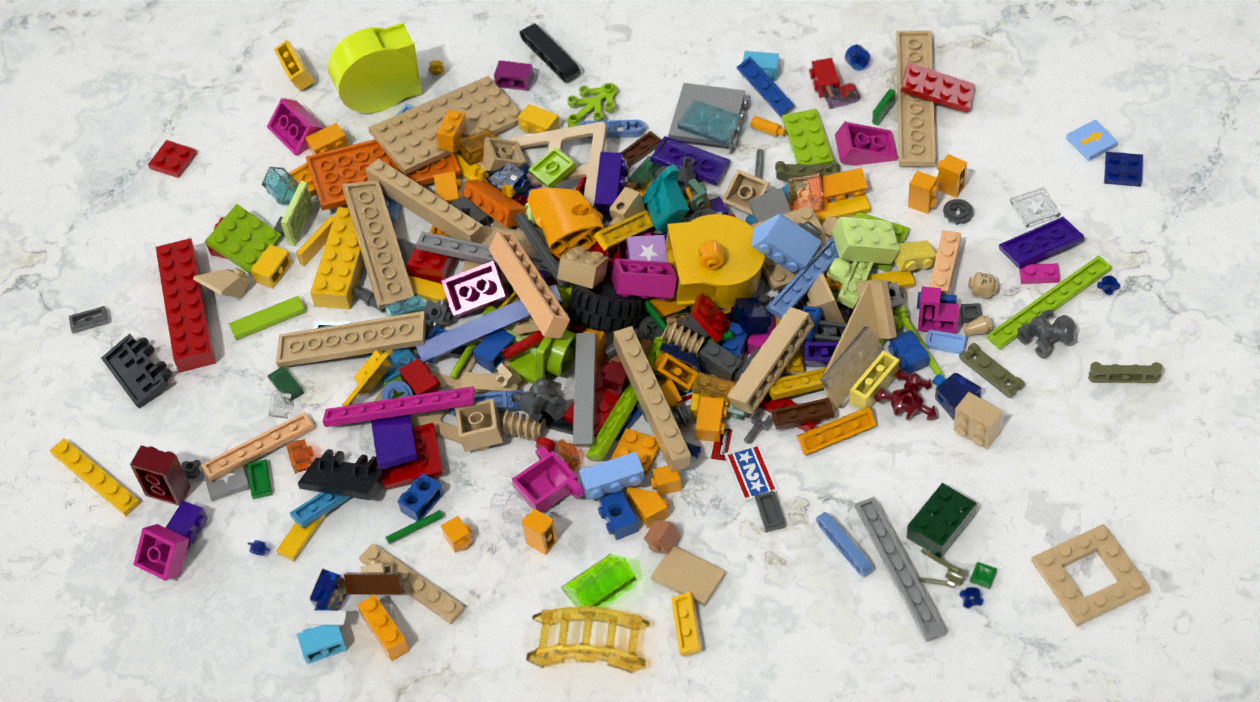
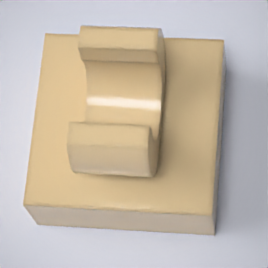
M503 363L497 367L501 374H498L495 380L501 383L505 379L501 385L503 388H509L511 382L516 385L521 382L522 378L511 367Z

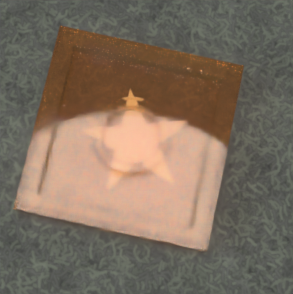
M817 173L788 178L789 207L791 212L809 205L814 212L825 210L823 174Z

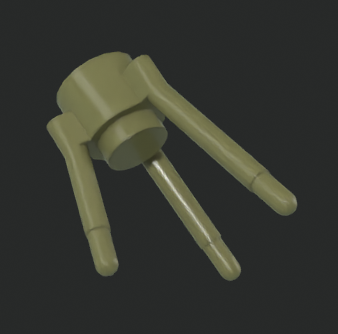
M924 549L921 550L923 554L948 568L945 575L948 581L918 577L920 582L946 585L954 588L955 584L961 585L966 570L953 566Z

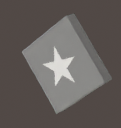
M243 466L212 482L209 481L203 472L211 501L250 489Z

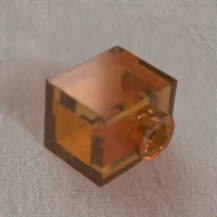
M305 439L286 444L294 473L306 471L312 464L311 457H314L312 446H307Z

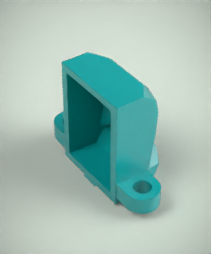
M676 165L666 167L650 183L647 191L642 196L645 210H648L653 226L661 232H667V224L679 223L689 211L676 181L680 175Z

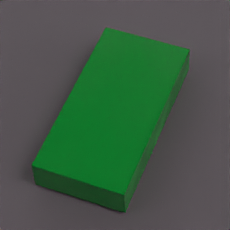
M889 89L873 110L872 122L874 125L878 126L895 104V90Z
M267 460L248 463L252 498L258 499L272 495Z

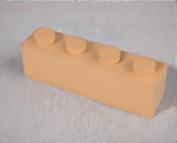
M942 230L929 287L941 288V294L949 295L960 249L961 233Z

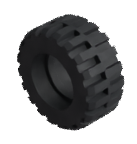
M600 282L593 289L575 284L571 290L567 313H569L570 320L592 330L614 333V331L631 326L635 330L639 325L643 300L636 295H630L629 297L620 296L616 293L612 283Z

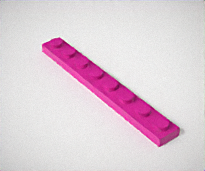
M474 386L328 408L325 410L322 422L325 427L461 406L466 407L474 405L476 391Z

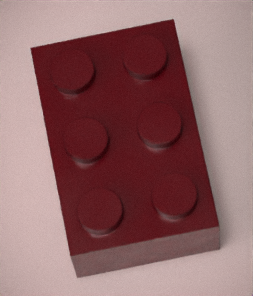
M140 446L130 466L145 496L179 506L185 499L191 486L177 455L170 451H160L152 446Z

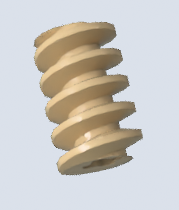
M675 321L672 325L669 322L660 341L663 342L667 338V345L675 342L674 349L682 346L681 352L684 353L688 349V356L690 357L694 353L696 356L705 337L702 336L698 340L697 332L691 336V329L684 332V325L677 328V322Z
M506 410L502 424L503 433L505 435L511 434L513 437L518 435L521 439L525 437L527 440L533 439V441L537 442V439L544 434L546 419L544 418L539 423V421H532L528 415L525 420L524 413H521L520 417L517 418V412L514 411L512 416H510V410Z

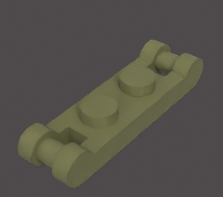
M778 161L775 163L776 178L781 181H809V179L840 173V166L837 162H832L829 165L785 164L783 161Z
M972 343L967 351L959 354V358L963 363L1008 398H1011L1016 390H1020L1025 386L1021 378L1015 377L984 353L976 343Z
M1093 362L1090 365L1088 379L1093 383H1158L1163 366L1158 362L1152 363V365H1102L1099 362Z

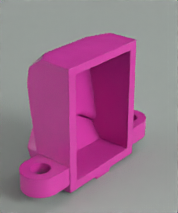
M544 446L535 450L539 461L512 478V485L518 494L532 509H536L541 513L552 507L564 496L572 494L574 498L578 499L584 495L582 487L577 482V476L569 468V465L564 460L562 461L554 451L550 453Z

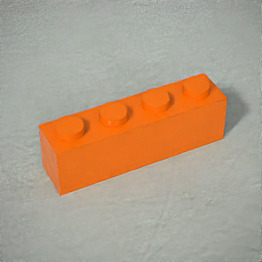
M485 180L466 181L463 196L505 227L518 225L514 217L518 212L525 215L526 207L507 197V195H502V191Z

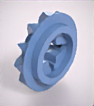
M396 380L389 382L383 388L381 398L382 400L392 398L394 395L393 388L398 393L405 392L401 397L413 396L411 388L405 382Z

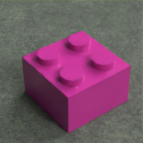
M159 524L142 528L133 565L165 581L178 577L182 570L189 539Z

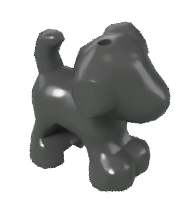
M1047 309L1040 316H1035L1031 322L1020 326L1017 329V338L1026 345L1030 342L1032 336H1037L1038 340L1035 344H1038V347L1035 349V352L1040 358L1045 359L1050 354L1051 343L1058 340L1063 344L1069 345L1075 340L1077 326L1071 317L1062 315L1051 325L1047 322L1046 318L1054 316V313Z
M545 378L537 379L530 387L529 392H525L522 395L519 392L513 394L514 400L520 404L521 409L528 413L529 417L534 421L541 419L542 414L540 412H547L555 420H559L564 416L566 400L559 395L557 390L550 385V381Z

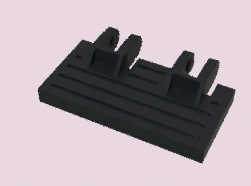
M129 333L104 354L101 359L133 403L140 409L169 384L167 380L172 376V371L166 368L167 365L163 361L154 365L149 356L155 350L152 345H148L149 341L147 338L143 337L136 341Z
M327 449L321 458L316 457L299 480L298 486L299 489L370 500L387 473L385 469L379 470L376 456H372L368 461L367 455L362 454L356 463L343 462L345 458L343 451H338L334 455L332 449Z

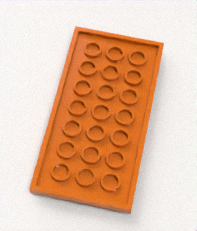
M375 139L305 157L322 211L347 205L342 189L343 184L368 181L366 168L377 159L405 175ZM453 153L405 176L422 186L434 183V175L455 172L457 177L461 176V170Z

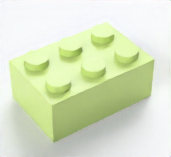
M839 217L832 230L838 256L845 261L892 264L900 250L891 221Z

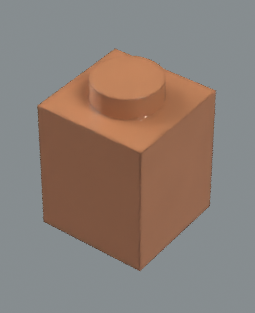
M655 520L645 535L644 540L652 552L668 554L680 537V534L671 522Z

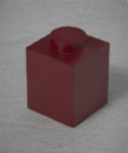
M612 360L603 379V389L621 395L628 380L621 362Z

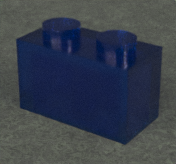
M757 298L735 299L732 316L745 334H767L768 327L771 325V316Z

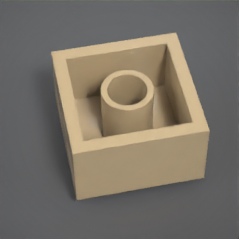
M573 247L560 257L557 279L593 289L605 279L609 257L603 256L601 252L585 251L583 247Z
M968 392L955 409L953 430L958 435L970 439L977 446H982L988 450L1001 432L1003 410Z
M493 399L477 402L466 407L455 408L458 436L465 452L503 443L500 416Z

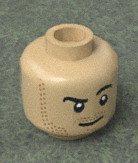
M977 272L974 277L969 279L968 288H971L973 296L990 298L997 291L998 281L995 280L994 275Z

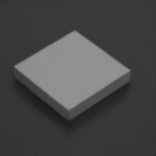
M782 188L748 200L756 223L771 219L779 213L786 214L791 212Z

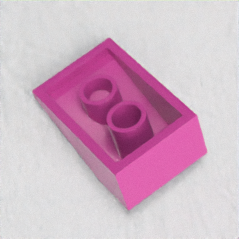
M844 121L835 133L840 163L857 166L896 161L898 159L891 130Z

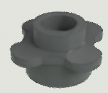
M194 460L193 462L184 461L181 464L188 479H195L201 474L199 468L201 462L199 460Z

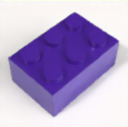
M600 152L594 204L602 215H611L610 207L623 189L627 187L625 177L629 175V166H627V160L624 159L622 153Z

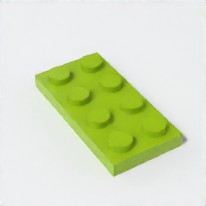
M817 109L782 115L783 125L786 129L796 164L829 165L834 162Z

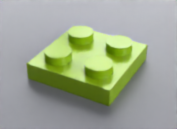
M554 147L529 168L528 171L547 188H554L577 165L572 159Z

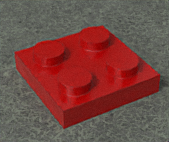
M166 140L148 163L149 169L180 178L197 155V152L194 148Z
M702 292L696 297L690 315L717 342L722 339L728 319L724 312L719 311L714 305L712 299Z

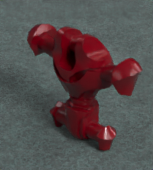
M899 369L895 373V377L897 380L906 381L904 388L895 390L892 393L884 392V388H880V391L874 396V399L880 404L882 400L891 401L895 416H898L901 410L907 412V420H910L919 411L927 415V420H934L937 417L936 407L933 405L930 408L924 405L923 399L917 393L919 386L926 388L925 390L932 387L931 379H922L917 373L908 374Z

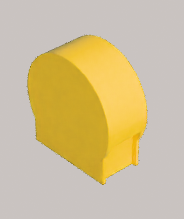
M723 214L705 215L690 222L667 224L666 252L668 262L671 263L677 276L675 286L677 306L694 305L696 297L703 292L712 299L717 308H729L747 301L756 292L760 283L765 254L751 247L754 229L751 225L736 217ZM708 240H714L723 246L724 263L714 270L705 268L700 264L698 250Z

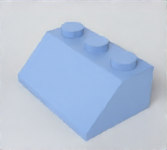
M779 213L753 229L751 247L765 254L766 257L793 274L808 264L820 246L821 240Z
M636 452L579 470L581 487L587 500L598 499L605 494L619 492L624 488L637 486L645 482L644 470Z

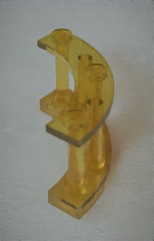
M593 605L542 610L540 613L532 615V619L541 623L542 626L539 647L527 653L526 661L538 667L544 668L564 663V659L575 658L576 662L594 663L595 660L607 661V666L629 673L645 668L646 660L638 657L636 648L638 631L650 626V622L642 619L640 615L596 608ZM569 621H584L582 642L579 645L566 644ZM593 621L608 623L606 646L604 647L592 646L590 644ZM561 623L558 643L555 646L547 647L550 626ZM617 625L630 629L628 652L616 650L614 647Z

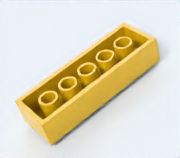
M337 207L310 294L316 307L350 310L354 299L352 293L358 285L364 260L349 209Z

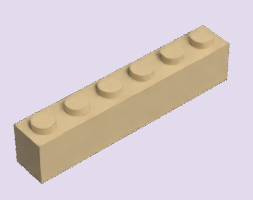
M790 307L782 316V319L776 328L773 329L769 338L761 346V349L751 360V363L745 372L742 373L738 382L730 390L727 397L734 408L749 414L754 413L815 325L809 313Z

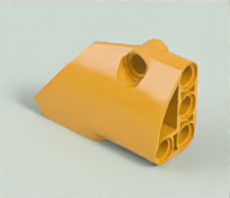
M540 188L532 190L527 201L534 220L543 230L550 251L558 258L562 257L573 247H583L587 251L597 242L594 235L598 231L605 229L602 223L603 215L577 190Z

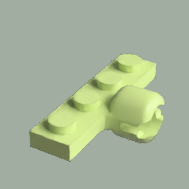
M840 258L833 260L828 269L827 277L842 284L836 301L852 309L854 308L858 300L855 282L867 279L874 262L853 261L850 264Z

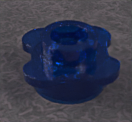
M1108 275L1104 276L1102 281L1097 283V288L1102 289L1106 295H1112L1113 291L1120 289V283L1117 282L1115 277Z
M254 540L253 543H247L250 546L249 552L252 554L265 556L266 551H270V548H267L265 546L266 543L263 541Z
M968 587L960 591L959 596L963 599V606L969 609L971 606H981L983 604L979 588Z

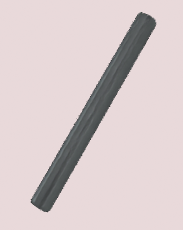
M518 212L514 217L515 221L559 286L567 288L570 282L557 279L558 263L524 213Z

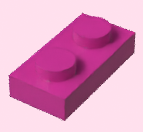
M1058 263L1030 264L1019 269L1021 284L1059 283L1060 280Z

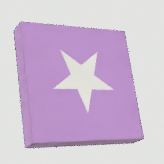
M664 235L627 237L629 259L668 262Z

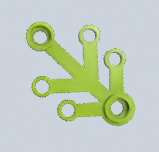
M605 83L600 88H589L583 85L579 88L581 97L597 96L579 99L574 95L567 98L569 107L586 106L577 114L569 115L567 118L568 127L577 126L581 119L593 108L595 111L593 120L604 121L601 101L606 98L605 111L608 113L614 112L616 108L613 98L617 94V86L613 83Z

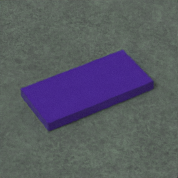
M664 136L650 160L661 166L676 165L682 169L683 158L690 157V162L691 158L695 160L693 166L695 178L716 186L730 165V159Z
M1060 217L999 244V250L1021 269L1084 241V235L1066 218Z
M410 415L371 421L379 470L418 459Z

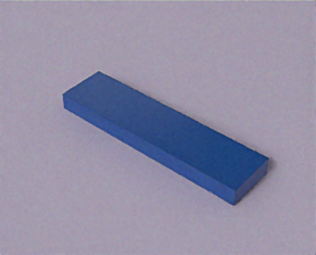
M750 56L736 67L738 72L781 118L782 115L787 114L795 107Z

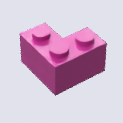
M922 286L918 331L935 330L953 334L957 333L959 305L940 303L941 288Z

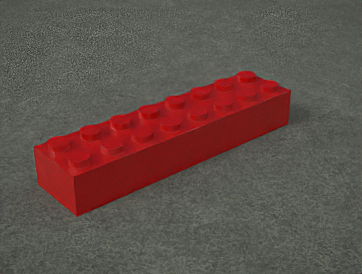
M189 238L156 246L173 360L179 373L216 364L203 285L193 279L194 276L201 274L197 251L192 239Z

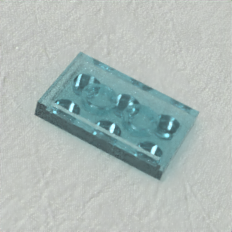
M693 100L678 122V129L726 145L742 121V116Z

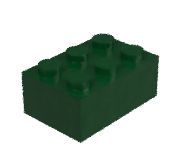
M941 483L907 525V539L942 558L975 517L977 503L946 484Z

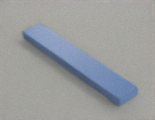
M832 237L768 305L767 310L782 319V316L790 307L794 308L806 295L819 274H825L833 260L839 258Z

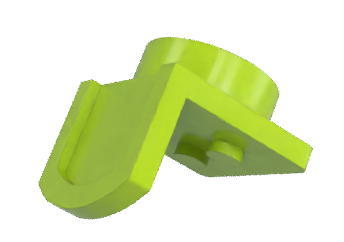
M568 323L561 339L544 337L536 350V356L526 350L509 359V367L520 375L523 381L534 384L539 378L548 379L550 374L564 377L570 370L576 357V333L569 331Z

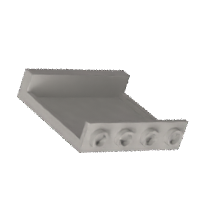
M683 83L668 137L680 141L729 147V154H732L733 148L737 147V134L741 133L740 122L744 121V108L748 107V98H746L745 90Z

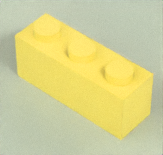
M883 350L850 389L849 403L858 409H863L867 406L871 407L876 401L874 396L880 391V388L885 390L894 380L895 373L899 370L900 359Z

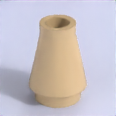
M982 315L963 325L965 335L969 336L989 333V331L993 330L989 316Z

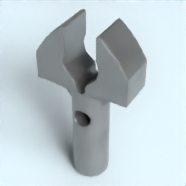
M763 412L755 413L752 416L751 423L754 426L744 438L745 443L750 444L760 430L768 431L771 428L770 415L761 423L759 421L763 418Z

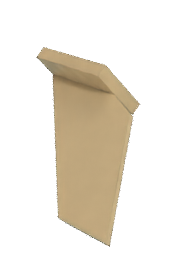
M861 280L855 282L859 300L822 377L826 398L829 397L833 412L849 395L852 386L878 357L879 339L897 337L887 280Z

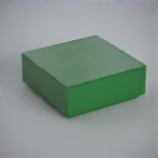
M977 562L970 582L990 589L997 568Z

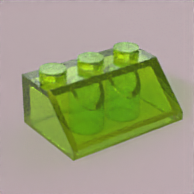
M610 553L561 586V589L579 611L590 614L595 612L603 602L614 599L615 594L619 591L630 588L637 578L625 558Z

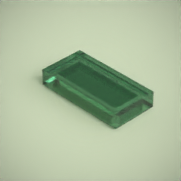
M648 156L628 178V183L644 190L654 179V174L661 165L651 162V157Z
M282 366L267 375L270 382L287 403L304 394L301 386L285 367Z

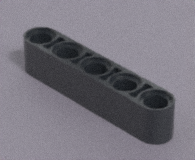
M536 23L519 31L523 42L563 82L566 83L580 75L578 65Z

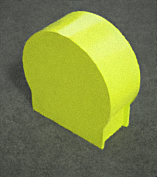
M404 22L386 28L371 27L356 31L344 38L334 48L329 57V76L341 101L353 111L361 113L379 112L393 107L405 98L422 94L415 43L412 41Z

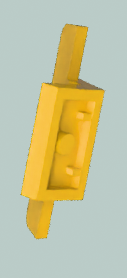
M391 348L384 353L379 350L374 351L354 376L358 385L344 401L343 406L351 405L358 396L369 394L391 367L387 360L393 353Z

